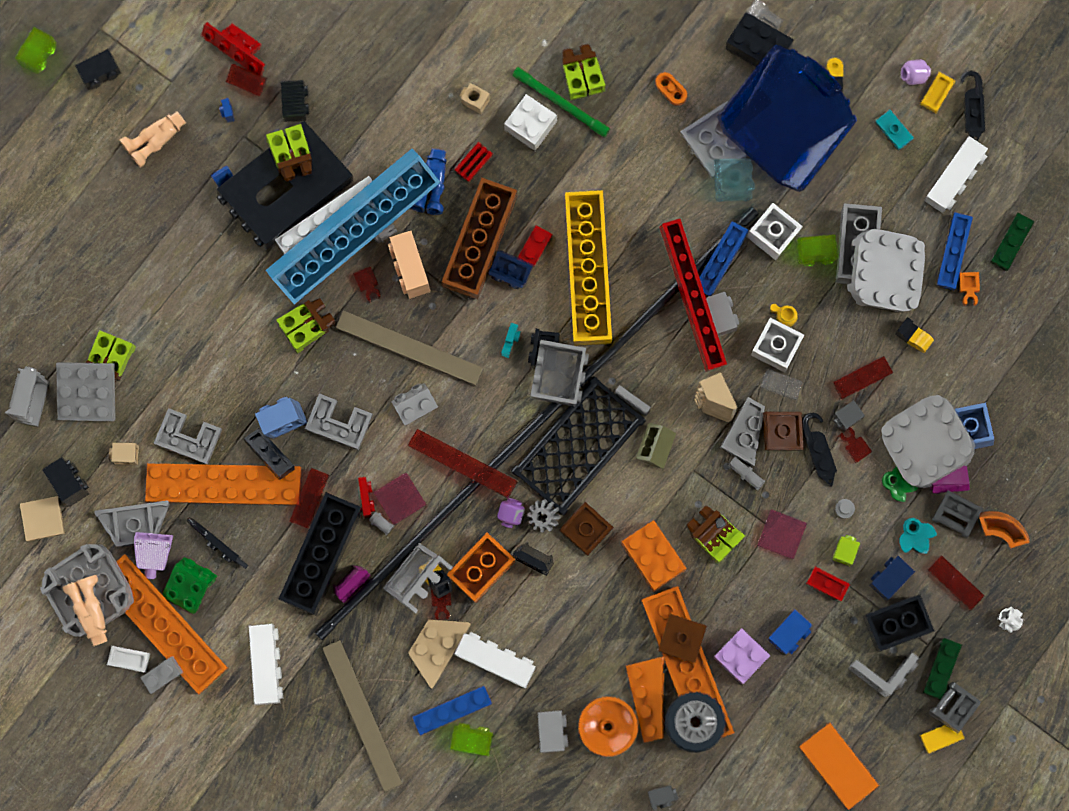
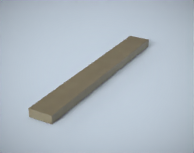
M344 310L336 326V329L474 386L477 385L483 368Z
M341 640L324 647L323 651L384 792L402 785L401 778Z

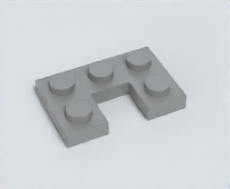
M319 394L305 430L359 450L373 414L354 407L347 425L331 419L338 401Z
M168 408L154 444L208 465L222 429L203 422L197 439L186 436L180 432L187 415Z

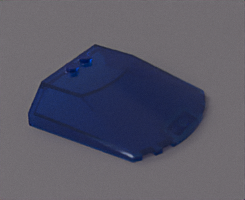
M774 45L723 107L717 118L723 133L778 184L801 192L806 189L857 120L855 114H852L849 99H846L842 91H840L842 87L822 65L809 56L805 57L797 53V50H789L782 46Z

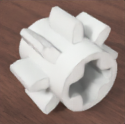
M1012 607L1004 609L998 618L1001 621L999 626L1010 633L1018 630L1024 621L1020 618L1022 613Z

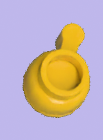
M772 304L770 307V312L776 314L778 322L788 327L796 323L798 315L796 309L792 306L787 305L780 308L776 304Z

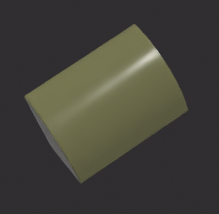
M648 423L636 459L651 466L664 469L676 433L663 425Z

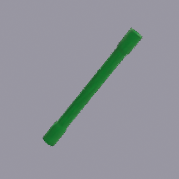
M520 67L514 70L512 76L520 82L536 90L605 138L610 131L608 126L589 116L537 81Z

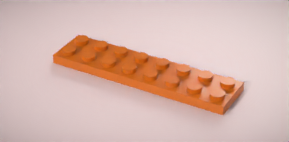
M147 463L145 502L169 501V503L300 506L301 467L295 466V470L279 480L267 466Z
M124 554L116 562L129 583L134 597L133 604L130 605L125 613L166 659L172 656L175 658L183 671L181 676L200 695L228 667L149 579L145 577L131 559Z
M678 586L641 600L658 645H660L669 614L691 620ZM700 647L696 663L662 653L678 697L690 692H700L716 699L725 714L726 726L721 738L734 734L702 647ZM694 717L690 719V724L698 728L700 721Z

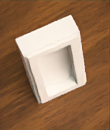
M111 646L107 665L146 673L150 653Z

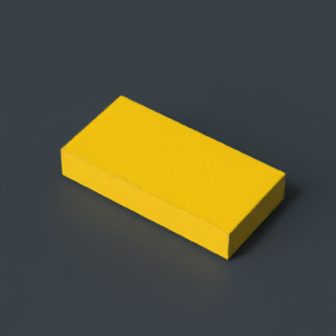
M939 72L920 105L937 113L954 85L955 80Z
M946 725L920 735L928 754L965 739L962 731L957 734Z

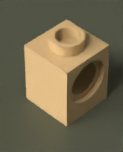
M470 83L468 87L463 88L460 94L461 103L471 110L482 114L490 100V93ZM472 95H477L479 99L476 101H471L469 97Z
M112 443V448L109 449V459H112V463L115 465H138L139 446L136 443Z

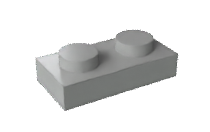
M172 656L142 676L141 679L150 694L181 675L183 671Z

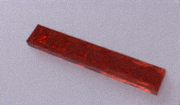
M419 429L415 431L408 444L410 448L508 499L518 483L517 480Z

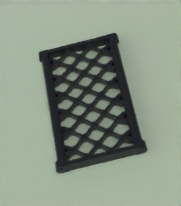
M593 376L589 380L587 387L582 391L581 402H577L575 407L569 406L518 466L515 465L512 468V474L523 480L542 498L546 499L548 503L554 502L550 498L551 496H561L563 503L559 506L554 502L553 507H558V512L564 516L569 511L570 505L635 430L646 422V419L609 390L597 377ZM598 386L607 395L597 396L594 389ZM586 398L594 399V410H584L582 403ZM598 398H607L609 407L607 409H598L596 400ZM610 398H613L622 407L611 408ZM621 410L623 412V420L613 422L611 412ZM625 410L636 418L633 422L625 419ZM608 411L610 421L598 422V412ZM574 412L582 414V424H571L570 417ZM594 412L596 414V422L586 424L584 422V414ZM613 424L624 425L625 431L621 436L613 434ZM610 425L611 434L609 436H600L599 426ZM596 426L597 436L587 437L585 435V427ZM561 427L569 428L570 438L560 439L557 431ZM573 427H583L584 436L573 438L571 429ZM601 438L611 439L613 445L609 450L600 448ZM597 439L598 449L587 450L586 440ZM583 440L585 450L574 451L573 441ZM549 441L556 442L558 451L556 453H547L544 446ZM570 441L571 451L560 452L559 442ZM584 453L586 463L581 465L574 464V454ZM588 453H599L600 460L596 465L588 463ZM570 454L572 456V465L562 466L560 464V456ZM537 455L543 456L545 458V466L535 468L532 460ZM557 455L559 465L548 467L547 456ZM576 467H586L588 474L584 479L575 477ZM572 468L573 478L562 479L561 469ZM524 469L532 471V481L521 474ZM549 469H559L560 478L558 480H549L547 471ZM545 470L546 480L535 481L534 471ZM564 481L574 482L575 489L571 494L562 491V483ZM559 482L561 492L549 493V483ZM546 483L547 493L545 494L535 484Z

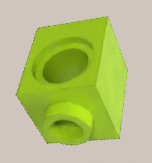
M849 535L842 536L839 539L832 560L851 567L860 543L856 541L855 537Z

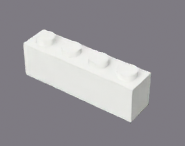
M969 136L924 201L941 213H944L946 209L950 210L956 202L954 200L956 194L961 195L966 188V185H964L967 179L971 180L976 174L975 167L977 164L982 165L987 158L985 153L988 148Z
M273 624L249 626L255 705L280 703V699L283 698V688L279 687V679H282L281 667L277 665V660L280 659V649L276 648V640H279L278 628H275Z
M472 632L469 635L464 633L455 656L526 689L536 668L532 665V660L525 657L521 660L515 657L516 653L506 648L502 651L497 648L498 645L489 640L485 643L480 640V636Z

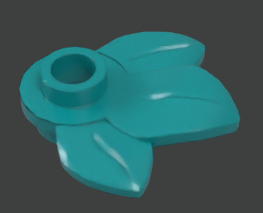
M909 518L903 524L904 532L899 539L900 547L904 553L914 548L920 553L927 554L929 538L937 535L936 530L929 523H921L916 518ZM909 525H915L916 530L911 531Z

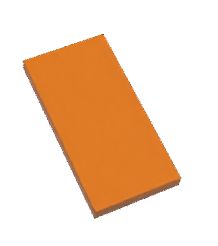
M828 723L799 746L847 810L851 809L879 786L831 723Z

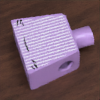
M135 533L137 568L145 569V577L147 579L156 578L157 570L165 569L173 535Z

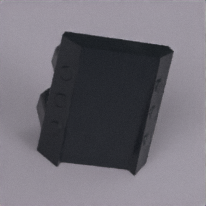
M528 542L519 546L512 555L516 561L545 576L548 575L554 565L552 555L548 556L529 546Z

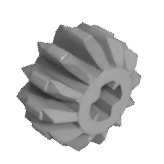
M546 499L542 500V503L537 500L535 506L531 505L529 507L531 512L527 513V516L532 519L528 523L535 524L534 530L540 527V531L543 533L546 529L551 531L553 530L552 526L556 527L558 525L556 520L560 519V515L555 513L559 511V508H552L554 502L547 504ZM541 514H546L547 517H546V518H545V517H544V518H541L540 515H541Z

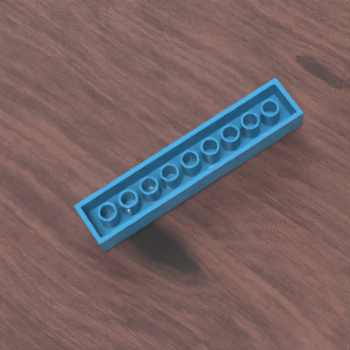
M410 149L266 269V272L292 303H297L441 182L423 159L413 149Z

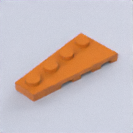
M664 657L626 666L644 743L664 738Z

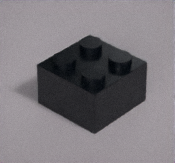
M61 457L42 469L61 501L69 507L89 495L87 491L89 488L88 484L77 475L79 470L70 460Z

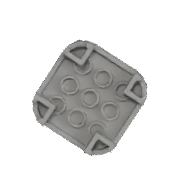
M879 229L866 230L860 233L856 239H853L852 247H855L852 280L851 284H847L848 292H851L856 304L895 312L910 311L917 308L922 291L925 262L924 243L909 235Z
M940 395L924 398L892 417L881 429L884 445L902 477L907 483L915 487H931V484L964 465L967 466L974 455V440L970 437L954 406Z
M101 544L83 545L81 549L54 567L48 568L44 572L42 587H40L42 594L47 596L63 624L62 629L65 633L78 637H86L87 634L74 613V603L70 596L64 593L63 586L97 575L98 582L93 586V592L100 602L105 625L124 614L134 602L129 583L111 552ZM80 589V594H81L82 600H83L84 603H85V602H86V601H85V597H84V595H83V593H82V591H81V589Z

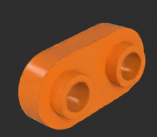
M660 73L656 78V88L671 104L675 106L684 104L687 99L686 89L670 73ZM663 81L668 82V85L663 86L661 83ZM678 94L681 98L675 99L674 96Z

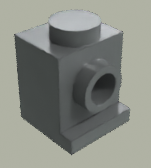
M671 785L648 791L653 811L657 810L656 806L658 805L662 809L672 806V801L679 800L676 788L672 789Z

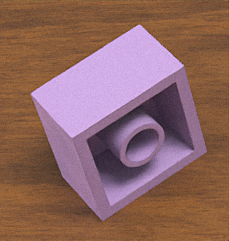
M741 628L714 656V659L742 685L770 655Z

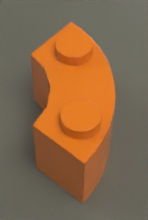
M997 511L980 513L979 518L985 536L994 535L1001 537L1008 543L1010 548L1030 543L1027 531L1012 516Z

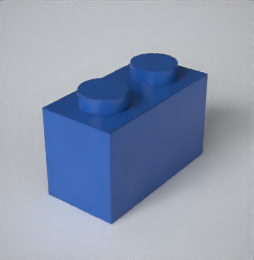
M794 610L768 638V641L784 655L788 652L792 654L799 647L796 643L801 638L805 640L812 632L809 629L812 624Z

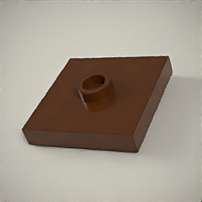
M763 412L765 451L803 450L802 412Z
M584 502L559 531L585 555L589 556L614 527L589 504Z
M669 614L658 652L696 663L707 626Z

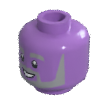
M507 498V500L501 502L497 517L502 521L501 525L512 528L513 525L521 524L525 508L522 506L521 501Z

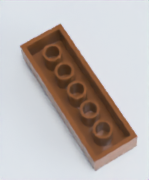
M481 178L442 279V286L444 288L477 300L479 299L488 271L491 268L516 202L517 190Z

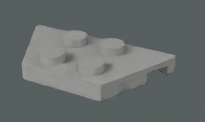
M161 501L94 512L116 547L134 545L136 532L159 534L170 503L169 501Z

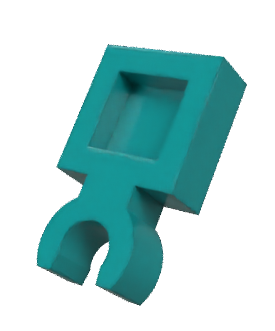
M510 324L501 352L503 357L509 358L514 341L518 342L521 331H518L519 327L517 324Z

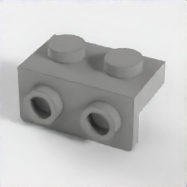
M425 383L414 385L410 391L405 394H398L391 401L404 425L413 422L438 407Z

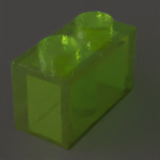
M33 27L15 59L20 65L38 74L40 70L45 68L49 55L53 54L56 50L57 42L49 34Z
M836 234L798 237L796 240L798 264L812 266L815 263L822 262L823 265H828L837 260Z
M464 723L454 726L450 750L490 756L494 734L490 732V728L479 726L478 730L470 729L471 725Z

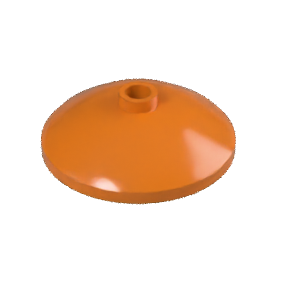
M602 697L592 701L585 707L579 719V733L583 743L589 750L601 756H615L625 752L633 744L638 731L637 718L632 708L623 700L615 697ZM605 724H611L612 729L606 731L604 729Z

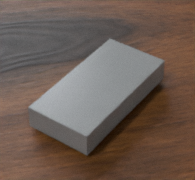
M618 386L615 395L644 416H647L651 407L622 386Z

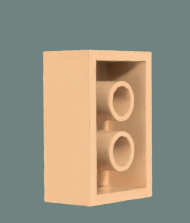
M412 231L389 237L391 243L388 244L392 260H397L393 263L398 277L402 276V279H399L403 294H408L409 299L431 292Z

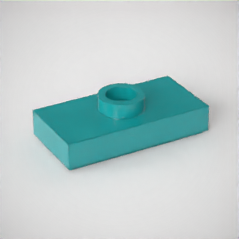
M888 110L875 121L876 125L898 151L914 139L891 110Z

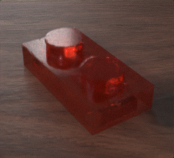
M231 64L226 79L227 83L257 96L262 95L267 81L266 77L236 64Z

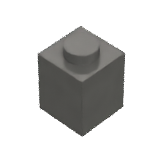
M853 400L833 415V422L839 430L842 428L845 432L861 421L865 415Z

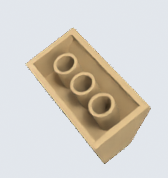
M720 372L699 382L694 399L697 408L702 409L703 413L728 423L731 422L737 406L722 373Z

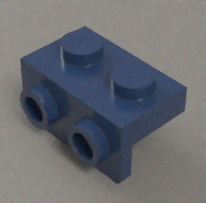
M498 250L488 274L496 281L502 282L503 280L509 283L510 287L519 289L526 285L534 265Z

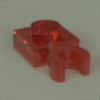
M370 266L353 274L360 291H367L366 298L369 303L372 302L370 298L372 293L377 294L378 299L381 298L379 290L374 288V286L378 285V282Z
M850 427L848 428L850 437H845L843 433L839 436L843 442L849 444L845 447V450L854 462L858 463L871 454L872 450L861 436L858 439L855 438V432Z
M431 589L432 607H438L435 612V619L439 620V614L444 612L446 620H449L450 614L446 606H452L451 592L437 599Z

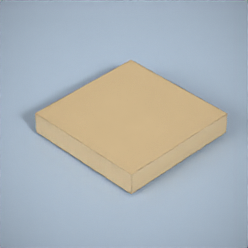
M58 496L20 504L27 542L65 534Z

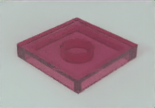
M407 473L402 474L374 492L393 525L398 524L426 506L425 501Z
M771 509L757 546L794 559L807 523Z

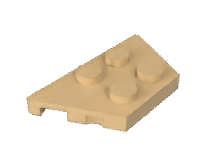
M428 620L408 654L430 688H434L458 648L464 633L471 626L469 622Z

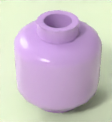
M923 60L908 61L901 69V77L909 85L925 83L931 73L930 67Z

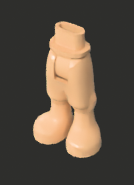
M175 112L173 115H167V117L143 129L138 137L134 139L122 137L119 141L141 168L145 165L146 158L152 152L160 150L176 132L181 130L180 127L186 122L178 112ZM148 142V144L144 148L136 151L140 146Z
M97 575L62 587L64 593L69 595L73 601L74 613L86 632L87 638L91 639L93 646L107 642L105 635L107 630H104V616L100 602L93 592V586L98 582ZM80 589H81V591H82V593H83V595H84V597H85V601H86L85 603H84V601L82 600V597H81V594H80Z

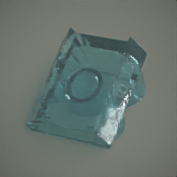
M715 159V200L718 202H746L753 199L752 191L755 188V184L752 180L753 166L751 159Z

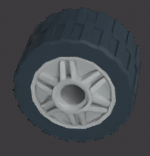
M690 692L678 697L669 707L665 717V728L671 742L686 752L699 753L709 750L720 741L726 726L725 714L721 705L708 694L700 692ZM691 718L699 719L700 726L698 728L691 726Z

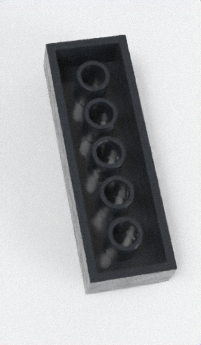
M325 492L278 598L280 601L317 616L362 514V507Z

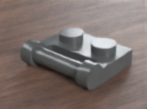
M947 490L932 521L935 523L940 522L967 538L983 507ZM946 511L968 522L967 526L964 527L943 516V512Z
M951 682L948 686V691L936 707L929 711V714L958 734L981 704V701L958 684ZM955 694L959 695L960 698L948 714L942 713Z

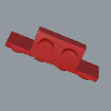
M208 22L204 24L201 36L206 41L213 44L258 78L262 76L265 64L254 56L260 50L261 43L233 23L222 32Z

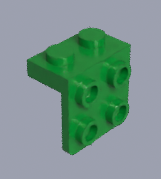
M184 557L174 566L163 596L194 614L198 611L207 589L215 582L217 575L212 573L211 570L196 564L192 559Z

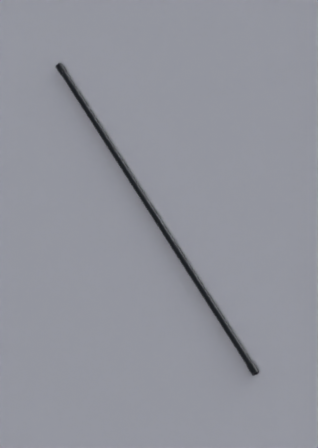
M751 206L736 223L742 227L748 226L759 213ZM724 234L695 262L697 272L709 262ZM677 281L583 371L586 373L584 383L679 292ZM573 382L557 397L569 399ZM551 402L314 633L323 641L419 543L421 544L563 404Z

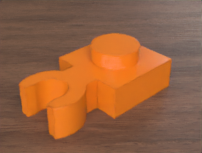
M979 272L959 273L960 293H965L962 300L964 306L967 305L968 298L973 299L974 305L978 303V297L975 295V292L980 291Z

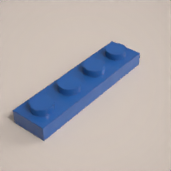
M954 212L936 286L951 290L956 289L973 217Z
M733 221L730 223L699 277L704 293L708 296L713 295L749 233V230Z
M485 686L412 718L421 736L492 705Z

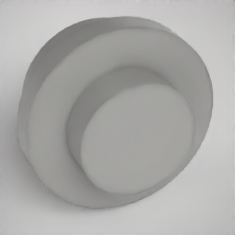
M842 499L836 504L835 511L839 517L849 518L854 514L855 506L852 501Z

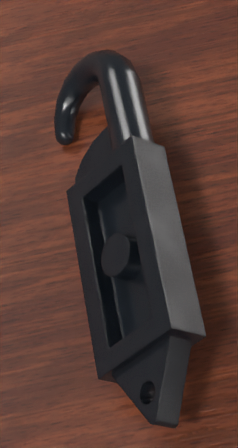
M970 70L964 72L960 77V83H963L967 76H972L975 79V88L969 89L964 95L965 133H968L971 138L978 141L981 134L985 132L983 81L979 73Z
M808 413L802 418V430L818 478H821L832 487L837 469L826 437L822 432H811L808 421L811 418H817L820 423L823 422V419L817 413Z
M191 517L187 518V522L208 540L206 544L214 551L218 548L223 552L221 557L229 563L234 561L245 569L249 566L241 560L239 555Z

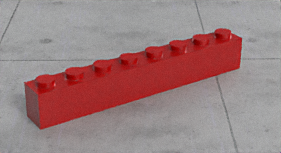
M681 219L663 223L659 228L705 372L727 365Z

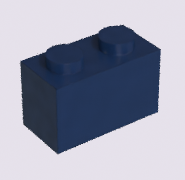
M899 556L895 559L890 557L884 564L886 568L881 573L877 571L870 578L873 582L869 586L885 601H888L915 573Z

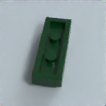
M1017 213L990 263L1008 271L1035 221Z
M946 638L942 639L923 693L940 700L942 699L962 644Z

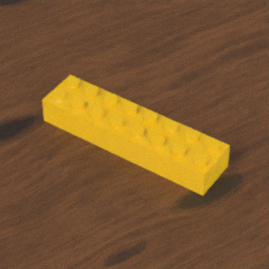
M603 190L565 192L574 346L612 344Z

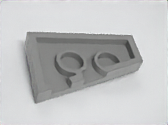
M747 397L720 446L721 449L751 466H755V456L758 449V439L765 406Z

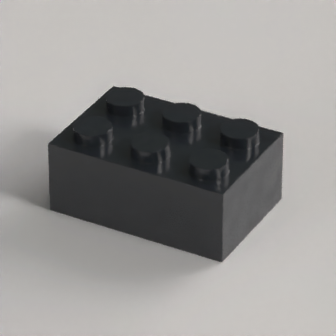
M745 12L728 38L725 49L773 77L792 48L794 39L752 14Z
M920 594L863 616L877 653L935 631Z

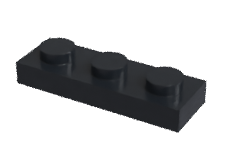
M260 428L244 438L245 443L279 480L295 470L292 462L268 436L263 434Z

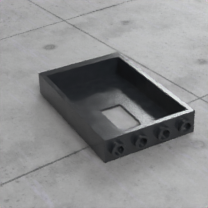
M302 121L300 124L312 158V174L302 176L300 168L293 170L295 179L289 181L293 188L269 206L259 204L256 199L257 193L280 175L269 147L216 189L218 201L223 206L227 205L231 216L235 220L238 218L242 222L241 227L246 233L250 232L254 236V242L259 247L263 246L265 250L276 243V238L309 217L353 182V174L305 121Z

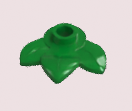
M895 466L893 471L886 472L882 477L883 486L890 490L892 498L899 502H905L906 493L914 492L919 488L907 483L897 466ZM891 477L894 479V484L890 481Z

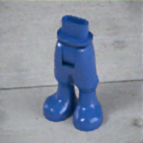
M431 149V154L427 156L426 165L441 182L431 190L430 201L426 212L431 215L443 214L444 210L443 205L440 204V195L445 188L444 177L447 160L445 159L446 151ZM427 194L410 209L424 213Z

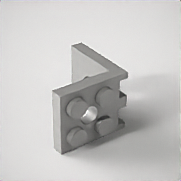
M913 653L907 655L887 682L858 660L852 662L848 669L881 695L888 697L895 689H900L906 682L905 675H909L918 666L916 661L919 657Z

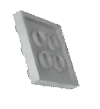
M728 102L720 105L680 131V134L711 178L719 175L759 148Z
M56 363L58 420L115 421L114 363Z

